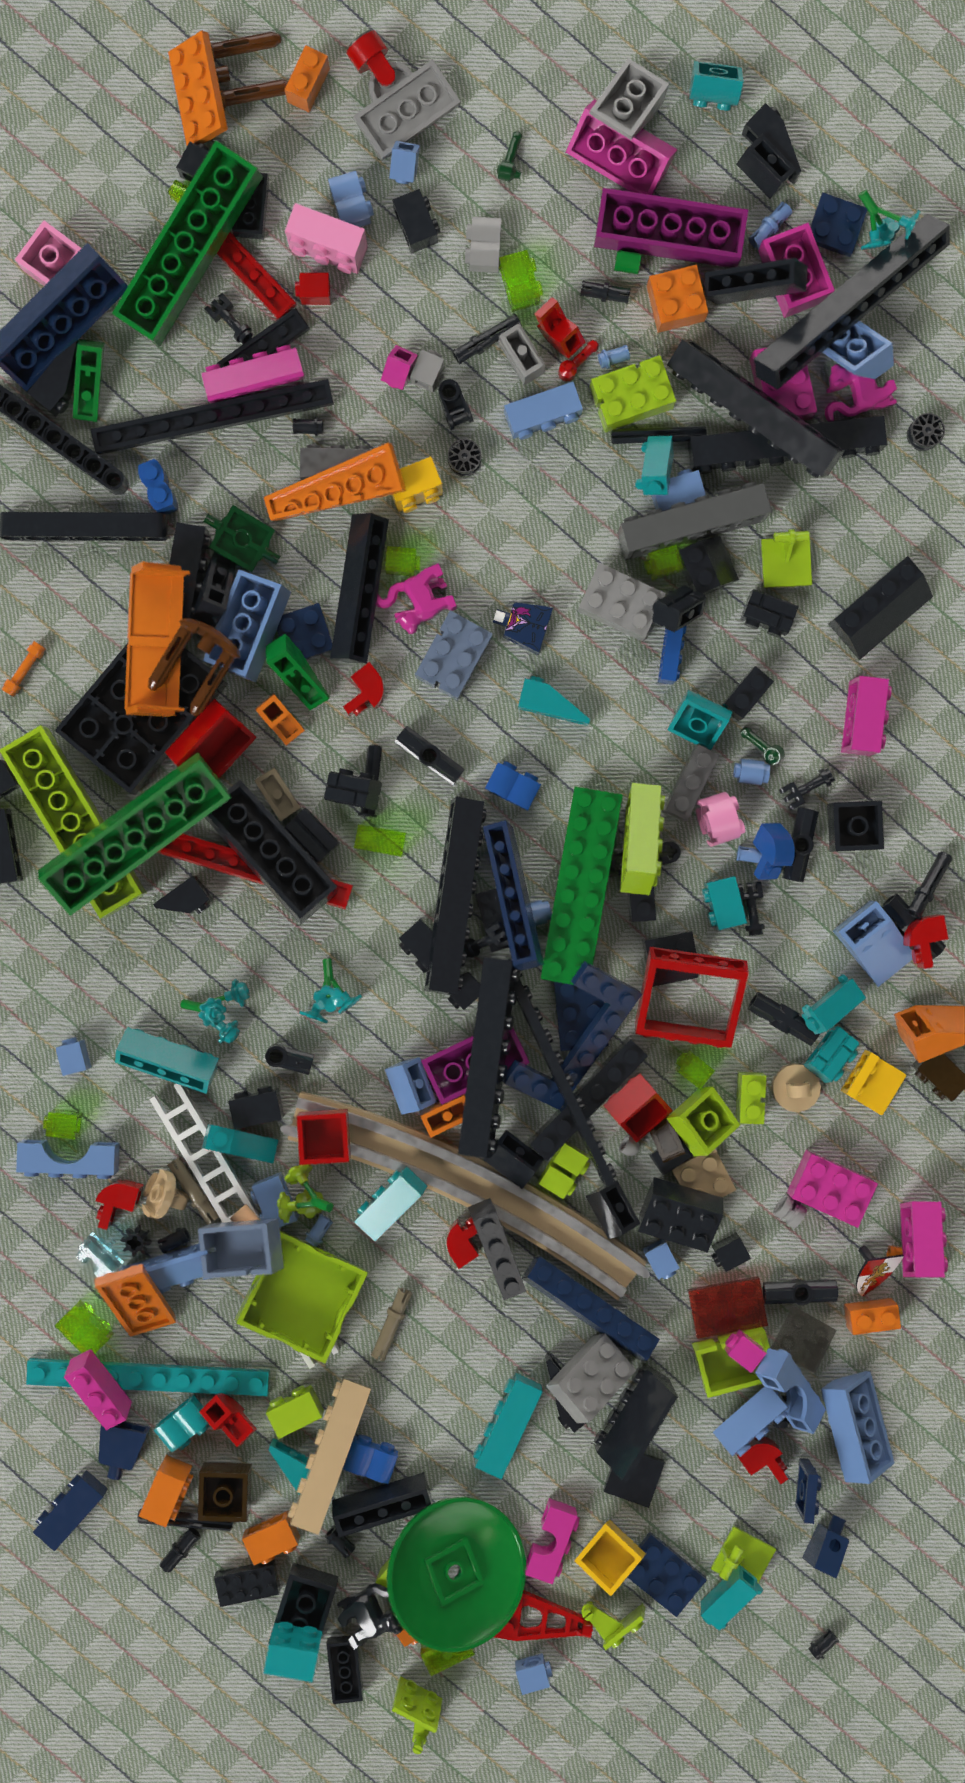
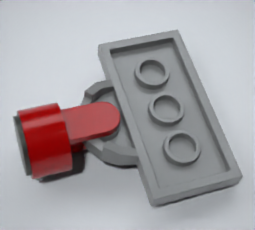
M368 30L359 35L348 46L346 53L359 73L366 72L369 69L372 72L369 81V97L372 103L355 114L353 119L378 157L383 161L392 154L395 141L408 143L458 107L461 101L433 59L412 73L405 64L399 61L388 62L385 58L388 48L376 30Z

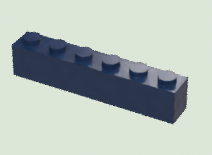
M506 820L483 826L513 966L520 971L544 965L514 829Z
M542 1257L534 1258L522 1276L525 1282L599 1333H605L612 1342L638 1360H648L660 1340Z

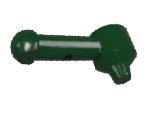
M519 131L513 132L505 160H502L498 165V179L510 182L521 177L522 172L517 170L514 163L522 139V134Z
M743 727L741 729V736L749 740L764 753V760L768 764L776 765L784 759L785 752L781 746H770L755 734L750 727Z

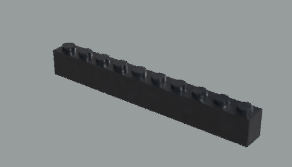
M929 214L922 217L915 223L908 240L904 239L906 232L899 236L850 279H847L838 289L829 294L826 299L778 337L764 351L760 352L754 358L756 377L777 390L949 246L950 225Z

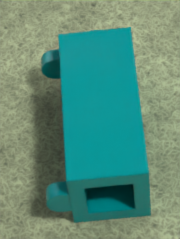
M648 436L647 442L642 443L641 450L645 453L642 479L636 480L635 487L640 490L643 489V495H668L674 458L672 436Z
M842 974L838 977L840 983L810 1007L806 1004L802 1007L804 1013L801 1016L804 1018L806 1026L815 1035L827 1032L866 999L853 978L848 979Z
M739 1565L737 1569H733L728 1581L723 1579L701 1600V1616L708 1625H713L720 1631L728 1626L727 1623L757 1594L760 1595L763 1592V1588L758 1584L756 1577Z

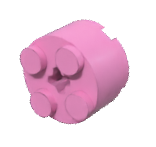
M722 792L697 800L696 805H700V808L696 809L697 820L702 834H708L710 840L706 841L710 847L740 838L741 834L745 833L744 823L738 818L736 811L739 810V804L735 796L730 797L726 792Z

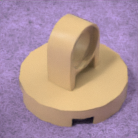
M795 1063L783 1066L772 1079L771 1087L776 1102L781 1107L792 1112H801L811 1108L818 1100L821 1089L819 1078L804 1067L803 1064Z
M159 1169V1174L153 1173L143 1192V1196L147 1197L146 1205L142 1204L143 1213L147 1217L154 1219L162 1218L170 1207L184 1210L190 1200L185 1192L176 1189L174 1174L163 1169Z

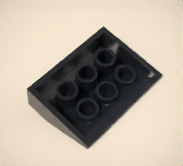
M646 1363L641 1368L638 1367L631 1379L633 1381L629 1389L625 1388L619 1398L620 1404L616 1410H611L606 1420L608 1424L604 1430H599L594 1439L597 1454L625 1483H627L678 1398L669 1377Z

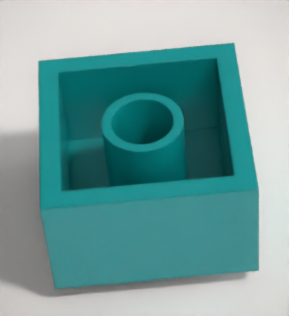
M274 1622L263 1674L313 1683L322 1631H318L311 1626L302 1628L293 1626L289 1622Z

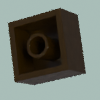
M203 1462L199 1471L198 1521L247 1522L251 1508L252 1463Z

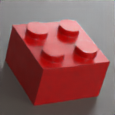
M640 1073L636 1077L631 1078L626 1086L618 1093L613 1094L603 1105L636 1143L673 1111Z
M348 1109L304 1111L297 1114L300 1165L350 1161Z

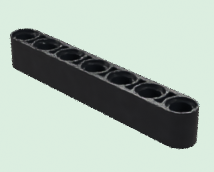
M0 385V413L112 494L121 495L127 491L129 482L119 469ZM21 406V411L17 415H12L13 408ZM41 420L39 428L31 429L34 421ZM56 434H60V441L58 443L52 444V437ZM80 448V455L76 458H71L72 451ZM94 463H101V467L97 472H91V466ZM120 477L121 481L117 486H110L112 478Z
M1 512L0 538L4 540L166 541L168 540V515L164 513Z

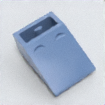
M877 901L867 902L833 930L877 987L912 960V950L909 946L903 944V936Z

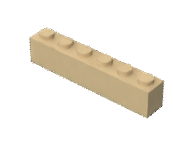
M342 1378L341 1383L336 1382L332 1392L335 1400L332 1406H327L323 1420L327 1422L324 1430L319 1429L314 1444L318 1445L315 1455L310 1453L305 1467L309 1469L306 1479L301 1478L297 1488L300 1496L297 1503L292 1502L288 1517L291 1518V1525L319 1535L371 1391L369 1387Z

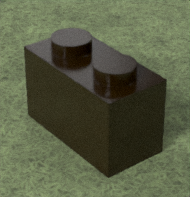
M945 1054L918 1063L916 1060L911 1065L916 1070L914 1075L922 1083L926 1084L928 1082L933 1087L931 1091L942 1101L945 1098L953 1102L965 1089V1074Z

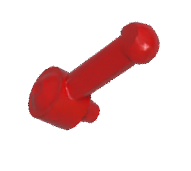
M590 340L587 346L571 361H563L558 370L560 379L565 382L572 381L576 376L577 368L593 352L598 350V342Z

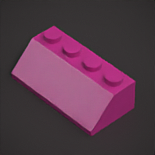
M594 99L585 107L566 149V153L630 192L653 195L678 149L644 129L632 140L628 139L589 114L597 102Z
M290 345L276 348L277 353L267 355V351L253 354L252 360L244 361L243 358L229 361L230 366L220 368V364L205 367L206 372L201 373L208 402H220L304 379L297 349H291Z

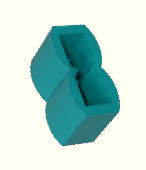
M193 1394L158 1422L153 1431L169 1450L174 1452L176 1449L183 1450L190 1444L192 1436L196 1433L200 1436L210 1425L199 1413L204 1406Z

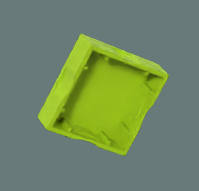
M280 1230L284 1268L273 1274L255 1275L235 1317L236 1324L267 1338L282 1341L294 1350L325 1364L340 1334L344 1317L354 1304L368 1272L353 1263Z

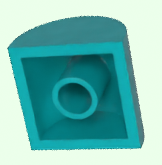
M694 61L689 90V99L693 100V105L707 107L708 102L717 103V109L723 111H730L732 105L738 106L743 87L742 67Z
M688 690L681 700L667 730L696 745L699 744L711 750L730 721L732 711Z

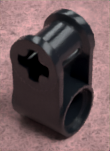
M452 379L442 381L439 385L438 396L450 430H454L455 426L467 421L469 423L474 422L459 384ZM446 388H452L456 394L452 398H447L442 392Z

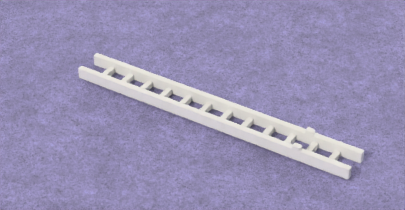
M174 1084L184 1104L168 1113L157 1095L150 1098L149 1100L222 1223L232 1222L230 1218L233 1215L228 1216L220 1201L236 1192L244 1205L247 1204L260 1219L258 1210L224 1153L202 1148L192 1154L187 1147L188 1145L184 1138L198 1130L205 1137L207 1124L185 1087ZM188 1109L196 1125L179 1133L171 1118ZM213 1151L221 1166L204 1175L196 1159ZM225 1171L233 1187L217 1196L208 1180ZM336 1342L331 1351L333 1355L338 1353L340 1349ZM300 1353L309 1369L315 1366L316 1362L313 1358Z

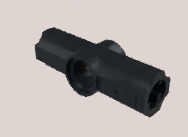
M408 726L402 730L394 742L451 786L456 783L465 770ZM431 749L436 752L437 757L433 762H426L423 759V754L426 750Z
M801 807L797 808L791 835L794 842L795 856L792 866L784 867L783 879L804 883L809 855L814 847L813 837L819 811ZM799 838L803 839L806 843V847L802 852L798 851L795 847V843Z
M895 893L881 906L898 926L899 932L904 936L907 927L916 920V918L911 917L906 912L909 905ZM944 942L930 943L932 959L938 957L946 948Z
M757 992L749 1003L748 1010L769 1021L770 1025L787 1035L789 1033L810 1046L816 1042L820 1033L815 1035L806 1026L804 1018L799 1016L800 1013L782 1003L775 1002L760 992Z
M793 1279L792 1281L763 1282L762 1296L764 1304L797 1303L803 1306L809 1303L837 1302L838 1287L836 1280L803 1281L802 1279ZM799 1287H805V1293L800 1297H795V1291Z

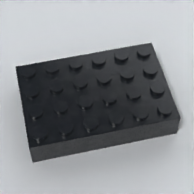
M127 643L54 730L129 794L136 795L168 757L165 751L198 717L190 713L191 702L211 669L186 648L181 654L179 708H184V711L175 712V716L170 717L126 715ZM216 674L215 678L213 679L212 683L210 684V686L213 684L214 680L216 679L217 674ZM222 680L208 705L220 695L228 683Z

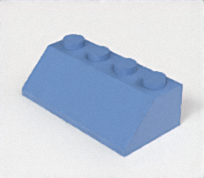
M198 1243L123 1266L119 1271L130 1266L143 1264L160 1292L164 1293L171 1290L170 1286L180 1284V1287H184L194 1283V1279L203 1277L201 1256L216 1251V1246L206 1251H200V1244Z
M864 1371L834 1379L821 1388L845 1482L870 1484L895 1464L871 1371Z

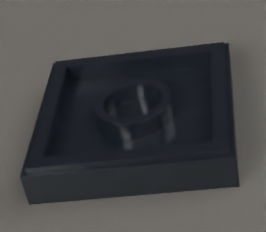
M644 1453L627 1483L623 1482L610 1468L603 1492L649 1508L665 1461Z

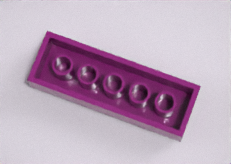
M603 188L594 247L735 268L738 267L742 257L748 209Z

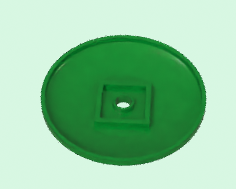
M470 1497L447 1498L421 1510L401 1531L394 1544L388 1563V1597L399 1624L413 1639L422 1645L443 1652L470 1650L492 1639L509 1622L523 1594L526 1580V1557L521 1538L506 1515L493 1505L479 1499ZM452 1565H457L459 1569L458 1574L450 1578L448 1575L449 1568Z

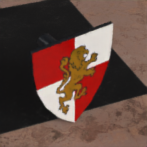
M866 1245L860 1247L858 1251L864 1258L865 1263L857 1275L856 1289L861 1297L884 1282L893 1273L904 1256L895 1255L875 1258Z

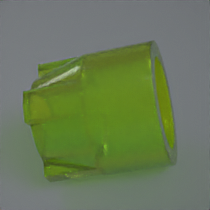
M174 180L167 193L171 199L178 203L188 186L178 180Z

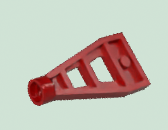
M523 1590L521 1600L513 1616L494 1638L512 1641L571 1636L591 1638L593 1625L590 1621L584 1620L585 1618H583L582 1614ZM530 1606L539 1610L542 1614L541 1623L532 1627L522 1626L520 1618L523 1607ZM555 1613L564 1616L566 1619L565 1626L563 1628L547 1627L548 1614ZM579 1622L582 1623L581 1628L578 1627Z

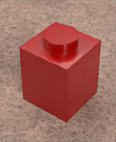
M299 273V281H295V296L300 298L302 305H331L329 273Z

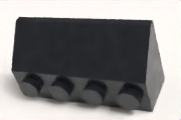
M907 556L828 624L860 660L927 603L933 595L924 574Z

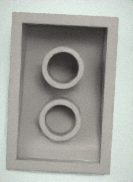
M627 58L589 114L632 140L651 121L663 104L669 83Z

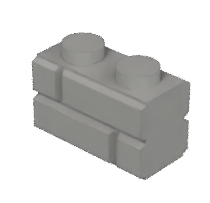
M520 323L499 336V346L523 385L545 372V363L538 356L537 350Z

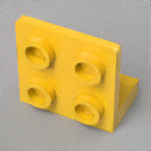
M864 1050L840 1091L876 1113L883 1115L904 1081L906 1074L880 1059L874 1053Z

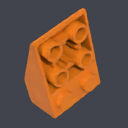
M915 1005L894 1014L899 1036L918 1063L965 1045V1006Z

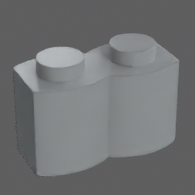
M472 217V224H467L466 240H471L470 248L465 249V264H469V271L498 273L501 218Z

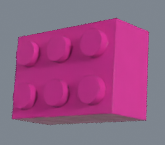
M809 223L762 241L758 249L762 263L796 258L808 266L806 292L776 296L784 318L817 306L829 294L835 291Z
M766 348L754 350L749 360L755 386L803 421L811 420L817 413V407L808 366L806 365L777 390L756 377L754 358Z
M858 676L849 681L841 753L871 756L881 753V749H884L886 735H883L884 725H887L889 718L886 703L890 700L892 693L889 679Z
M806 1149L787 1190V1194L794 1200L858 1228L878 1183L867 1176Z
M912 1201L900 1204L901 1243L904 1256L902 1259L903 1277H945V1272L948 1270V1261L944 1257L947 1237L946 1233L943 1232L942 1222H945L946 1214L941 1202Z

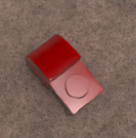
M553 297L534 313L539 322L537 327L541 334L566 358L569 359L586 343L579 327L565 317L559 302Z
M368 662L350 676L361 693L343 706L349 716L353 714L356 717L368 708L366 704L369 702L376 710L383 701L385 693L383 681L373 665Z
M936 914L914 920L907 927L903 937V944L910 947L914 946L911 954L913 962L917 964L918 968L934 967L930 943L949 939L945 916Z
M117 1180L107 1185L95 1200L104 1204V1206L101 1205L97 1213L96 1219L100 1220L98 1228L108 1230L112 1226L117 1208L133 1212L138 1206L144 1184L130 1180Z
M471 1217L464 1222L465 1226H462L458 1219L455 1220L448 1230L447 1250L458 1269L479 1256V1250L471 1237L477 1234Z
M223 1393L215 1395L199 1411L214 1431L222 1429L236 1447L241 1446L257 1430L243 1413L245 1409L232 1397Z
M765 1436L760 1440L754 1438L749 1443L751 1448L740 1457L738 1453L736 1454L751 1476L767 1465L780 1484L788 1480L785 1470L788 1468L780 1458V1455L783 1453L772 1439Z

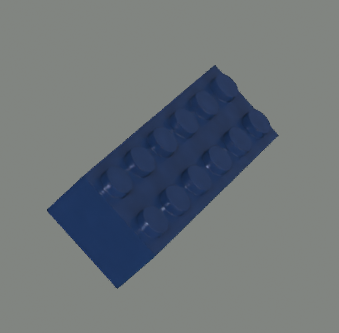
M88 242L0 330V368L25 391L39 379L60 353L78 340L124 294L128 287Z

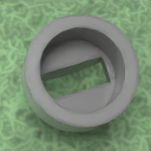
M626 1135L619 1146V1151L627 1156L636 1155L640 1149L639 1142L636 1143L630 1135Z

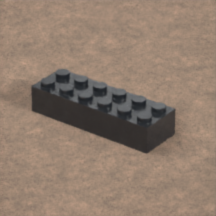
M239 780L228 789L231 798L208 814L205 819L301 925L338 894L337 886L248 787Z

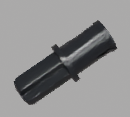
M188 1528L180 1540L172 1544V1549L159 1564L164 1572L170 1573L182 1558L188 1556V1551L201 1538L196 1529Z

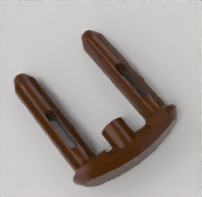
M267 32L211 43L213 58L215 61V59L275 48L281 43L282 37L278 33ZM227 65L215 67L218 83L230 81ZM281 79L224 91L220 89L224 111L227 106L286 95L285 87L288 81Z
M185 618L179 621L181 625L149 677L148 688L156 691L162 687L193 634L197 633L203 636L197 648L209 655L215 645L221 647L223 651L191 702L190 713L193 716H198L204 712L234 660L241 658L239 649L221 632L203 622ZM223 665L222 669L220 670V672H219V674L217 675L216 679L214 680L213 684L210 686V684L212 683V681H213V679L215 678L216 674L218 673L219 669H220L221 666Z

